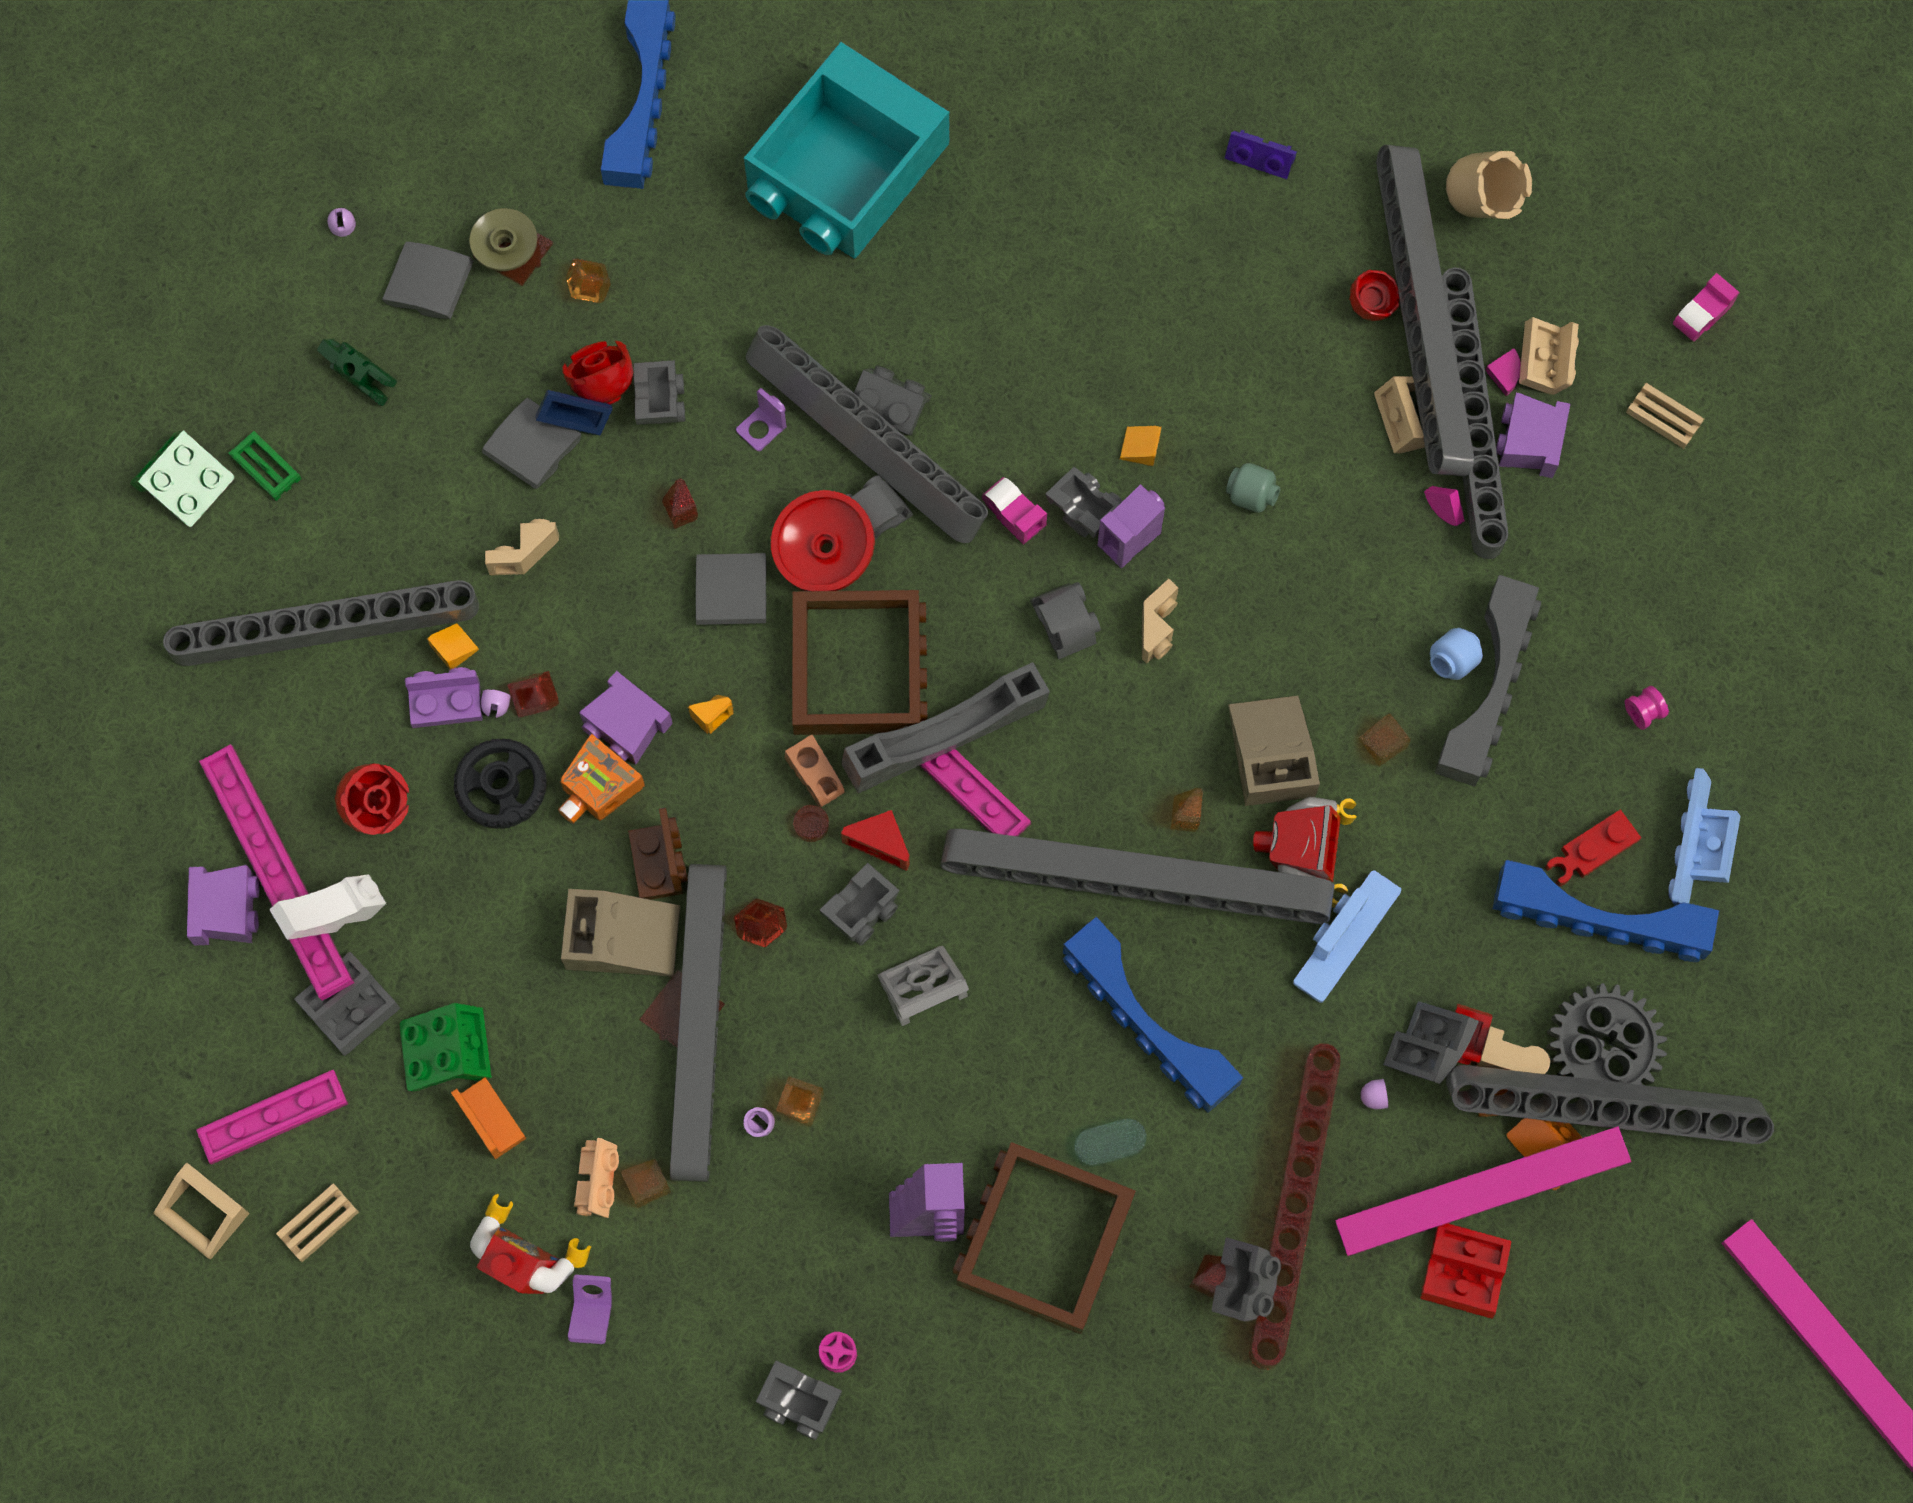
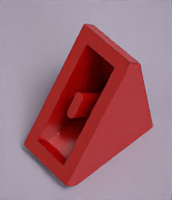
M892 810L843 828L841 832L842 843L907 871L910 865L909 853Z

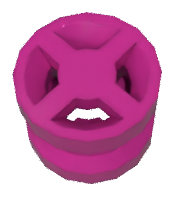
M1653 686L1643 689L1642 694L1638 697L1631 696L1625 700L1627 713L1641 730L1648 728L1654 719L1662 720L1669 714L1668 706L1663 696Z
M832 1332L823 1338L819 1346V1356L823 1366L834 1373H843L854 1365L857 1358V1350L853 1339L848 1334Z

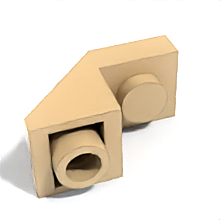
M534 519L530 523H520V549L500 546L495 548V550L485 551V564L489 575L525 574L559 541L556 523L545 519Z
M1170 579L1165 581L1143 603L1142 660L1146 663L1154 657L1158 660L1161 659L1172 647L1170 642L1172 641L1174 630L1162 619L1168 616L1177 606L1175 600L1177 599L1178 587Z

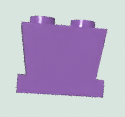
M1516 392L1512 404H1505L1501 423L1507 424L1505 435L1499 434L1496 451L1498 455H1501L1499 466L1540 469V476L1553 478L1559 465L1570 404L1557 401L1554 407Z
M1140 484L1119 506L1100 520L1097 545L1121 569L1131 561L1132 557L1161 534L1165 507L1160 496L1152 490L1148 492Z
M616 671L607 681L609 689L579 712L584 723L582 729L589 736L593 734L598 739H604L611 745L609 748L624 761L629 759L636 765L657 731L659 730L664 734L673 723L671 715L667 710Z
M247 865L207 872L204 867H189L187 938L194 946L209 945V938L252 943V932H258L259 927L258 913L253 911V898L259 897L260 887L258 876H254Z

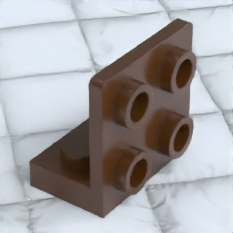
M666 807L659 809L662 825L628 831L639 898L652 900L683 894L681 883L688 882L682 851L676 852L675 850L682 848L676 817L669 818Z

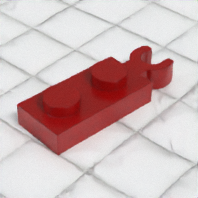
M1620 809L1564 845L1561 850L1566 857L1552 858L1545 866V869L1549 871L1553 867H1561L1564 871V876L1560 877L1556 884L1557 886L1565 885L1575 870L1581 878L1587 876L1639 842L1641 836Z

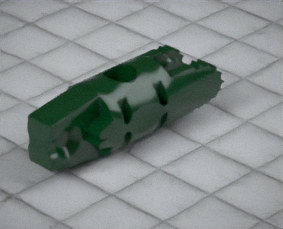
M323 339L317 351L331 362L329 367L349 383L356 386L357 389L380 406L385 405L388 400L387 395L371 383L376 379L384 386L393 388L398 381L347 342L340 344L334 339Z

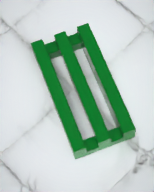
M255 431L228 453L275 501L281 498L280 495L284 491L290 490L292 484L298 483L301 480V476ZM253 442L288 475L285 479L277 474L250 447ZM243 451L278 484L275 488L240 455Z

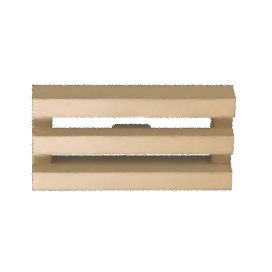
M1645 383L1626 411L1627 414L1685 449L1704 421V418L1648 383ZM1639 405H1642L1643 407L1658 415V417L1662 418L1666 422H1669L1675 427L1679 428L1680 430L1685 432L1686 435H1682L1681 433L1677 432L1676 430L1661 422L1657 418L1653 417L1649 413L1645 412L1644 410L1639 408Z
M333 1183L276 1234L295 1256L303 1262L359 1212ZM334 1196L337 1198L292 1239L289 1237L290 1234ZM342 1206L346 1208L345 1212L304 1248L300 1249L298 1247L303 1240Z

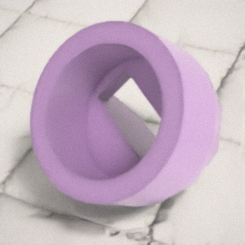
M333 209L328 216V226L334 235L343 237L354 231L356 222L353 214L347 209ZM338 216H342L344 227H338Z
M484 690L481 698L482 711L489 716L491 710H496V718L503 716L508 710L511 696L497 690Z
M1384 1079L1372 1080L1364 1085L1361 1090V1100L1364 1105L1375 1110L1388 1108Z
M753 1108L744 1117V1128L754 1137L767 1136L774 1128V1116L765 1108ZM756 1114L768 1124L766 1130L753 1120Z

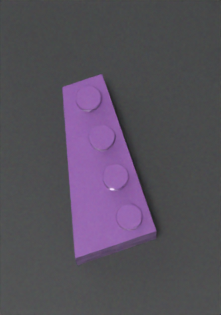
M962 1163L924 1164L913 1173L912 1178L904 1180V1185H898L896 1191L889 1193L890 1237L934 1235L935 1241L946 1242L957 1240V1234H964Z

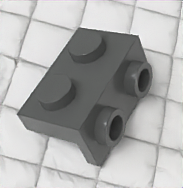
M876 365L875 369L863 370L854 394L895 429L907 435H912L925 403L930 401L932 395L924 392L925 386L916 381L906 379L904 383L893 378L895 373L882 366Z

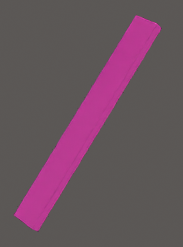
M230 744L199 761L272 906L278 901L309 894L234 747ZM329 933L289 939L318 997L322 1001L354 984Z
M1618 1126L1335 1221L1347 1256H1351L1629 1164L1631 1159Z
M1752 1219L1749 1220L1721 1244L1913 1473V1410Z

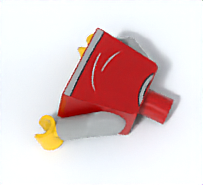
M1306 797L1288 807L1286 811L1278 812L1274 816L1273 831L1255 832L1253 838L1255 852L1270 853V862L1280 873L1317 877L1333 882L1340 824L1349 825L1357 817L1356 815L1346 814L1343 808L1354 809L1356 803L1350 798L1343 800L1338 805L1334 800ZM1334 885L1335 891L1343 894L1348 893L1345 885ZM1334 897L1332 901V907H1336V905L1339 902L1335 900Z

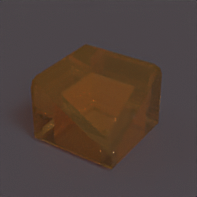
M573 258L566 276L571 298L596 303L604 302L611 285L605 265Z
M1390 713L1358 738L1379 767L1408 748L1411 741Z
M1194 788L1174 796L1170 829L1191 832L1198 830L1203 796L1201 788Z
M789 1076L776 1111L812 1127L824 1095V1090L821 1087Z
M656 1159L621 1171L637 1208L671 1193Z

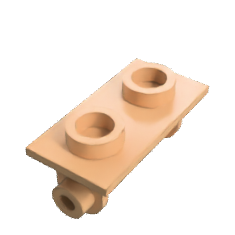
M597 1138V1141L586 1140L585 1147H581L578 1174L590 1175V1181H577L574 1207L577 1208L578 1215L591 1216L594 1213L601 1217L609 1218V1210L614 1202L612 1186L614 1171L619 1164L617 1145L602 1138Z

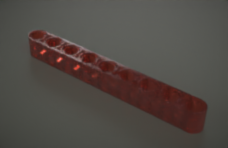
M1329 1044L1314 1046L1304 1063L1268 1249L1272 1256L1280 1260L1281 1269L1288 1272L1291 1283L1287 1286L1276 1285L1273 1295L1274 1305L1279 1307L1284 1314L1283 1321L1272 1323L1262 1316H1258L1254 1321L1249 1357L1251 1362L1262 1370L1275 1368L1281 1362L1286 1352L1340 1068L1339 1052L1334 1046ZM1317 1056L1326 1057L1331 1063V1069L1327 1071L1317 1069L1313 1059ZM1310 1091L1321 1093L1325 1099V1104L1321 1106L1311 1105L1306 1098V1094ZM1304 1126L1314 1128L1318 1134V1139L1313 1142L1304 1140L1299 1133V1129ZM1298 1161L1307 1163L1310 1166L1311 1175L1306 1178L1297 1176L1293 1171V1164ZM1290 1197L1299 1198L1304 1204V1211L1299 1214L1290 1212L1286 1207V1199ZM1283 1233L1294 1235L1298 1242L1297 1248L1293 1250L1283 1248L1279 1243V1235ZM1262 1342L1273 1344L1277 1351L1276 1358L1273 1360L1261 1358L1257 1351L1258 1344Z

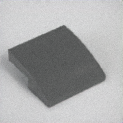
M406 241L382 300L392 307L416 309L423 316L451 319L474 261L471 257L454 251Z
M526 398L497 428L482 448V453L537 489L558 469L559 461L580 442L581 433L574 429L536 421L535 416L540 406Z
M766 553L697 555L696 625L766 623Z
M348 952L342 960L354 984L323 1001L318 997L311 984L294 998L344 1056L400 1009L394 999L351 952Z
M1418 1001L1406 1034L1398 1031L1395 1032L1383 1065L1440 1084L1462 1057L1479 1021L1469 1016Z

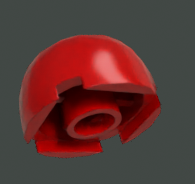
M600 341L585 346L571 355L572 363L568 367L564 363L562 368L564 377L572 392L580 398L609 405L617 402L633 380V365L626 345L621 341H615L617 346H607L606 341Z
M375 763L357 766L347 772L337 786L335 795L337 812L343 822L357 832L370 835L389 833L402 823L408 813L409 805H406L409 788L402 775L390 766Z

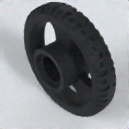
M504 738L487 740L470 749L461 759L462 761L459 762L454 776L455 797L462 811L479 825L495 829L516 826L529 819L538 810L544 799L547 780L543 764L536 753L521 742ZM509 753L507 763L502 761L491 762L484 767L481 773L473 769V766L479 760L490 754ZM531 769L534 777L533 790L525 804H521L515 800L520 791L517 776L523 770ZM496 779H509L508 784L504 788H492V784ZM473 790H484L486 797L492 803L500 805L499 814L493 815L481 811L471 802L468 794Z

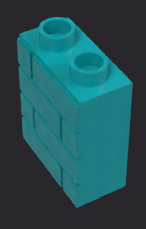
M840 42L744 157L748 188L745 193L746 198L759 213L769 219L776 220L784 212L802 224L799 229L801 236L816 251L824 255H831L838 248L855 259L949 145V111Z

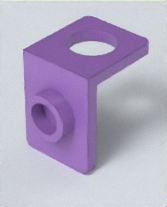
M762 388L757 391L759 408L736 428V432L756 451H761L787 427L784 405L775 396L767 394ZM756 421L766 423L769 427L768 434L761 439L753 438L749 434V427L752 423Z
M574 1275V1306L568 1340L570 1342L604 1344L606 1342L612 1308L611 1278ZM595 1285L600 1287L603 1292L593 1295L586 1293L582 1287Z

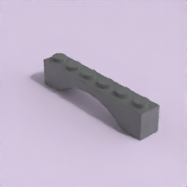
M1502 575L1498 576L1484 615L1495 649V672L1492 687L1479 709L1464 723L1449 731L1435 774L1472 786H1476L1480 777L1487 778L1493 758L1487 757L1490 745L1497 746L1503 726L1497 725L1500 713L1507 714L1512 695L1507 693L1510 682H1517L1522 663L1516 662L1519 651L1526 652L1532 632L1526 631L1529 619L1536 620L1542 601L1536 600L1539 587Z
M1032 662L1000 677L973 697L937 716L903 729L875 734L844 749L842 766L859 794L1043 709L1050 691Z

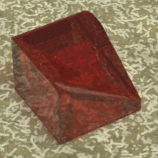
M681 478L676 480L662 499L674 529L693 522L698 518L696 504L685 481Z
M549 671L525 676L508 684L518 718L548 711L559 704Z
M757 898L734 916L737 936L744 941L764 948L787 929L784 907Z
M1205 1255L1189 1287L1214 1299L1216 1285H1220L1226 1277V1267L1221 1263L1222 1257Z

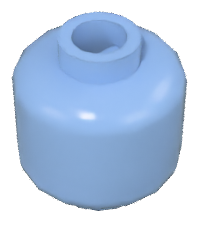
M1453 628L1432 644L1430 662L1433 670L1439 676L1451 680H1460L1480 664L1483 657L1480 640L1472 632L1462 628Z

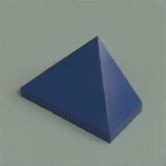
M547 390L535 418L536 421L601 435L611 414L612 405Z

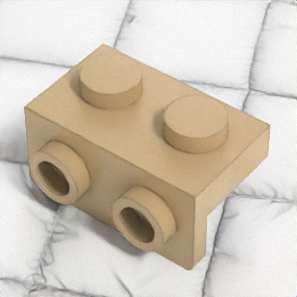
M1534 317L1525 321L1519 377L1520 384L1553 395L1573 384L1576 375L1574 368L1576 350L1579 344L1577 337L1578 324L1570 322L1560 328Z

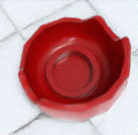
M1367 270L1360 274L1350 287L1349 301L1353 311L1362 319L1368 321H1381L1388 318L1399 307V293L1395 279L1384 271Z

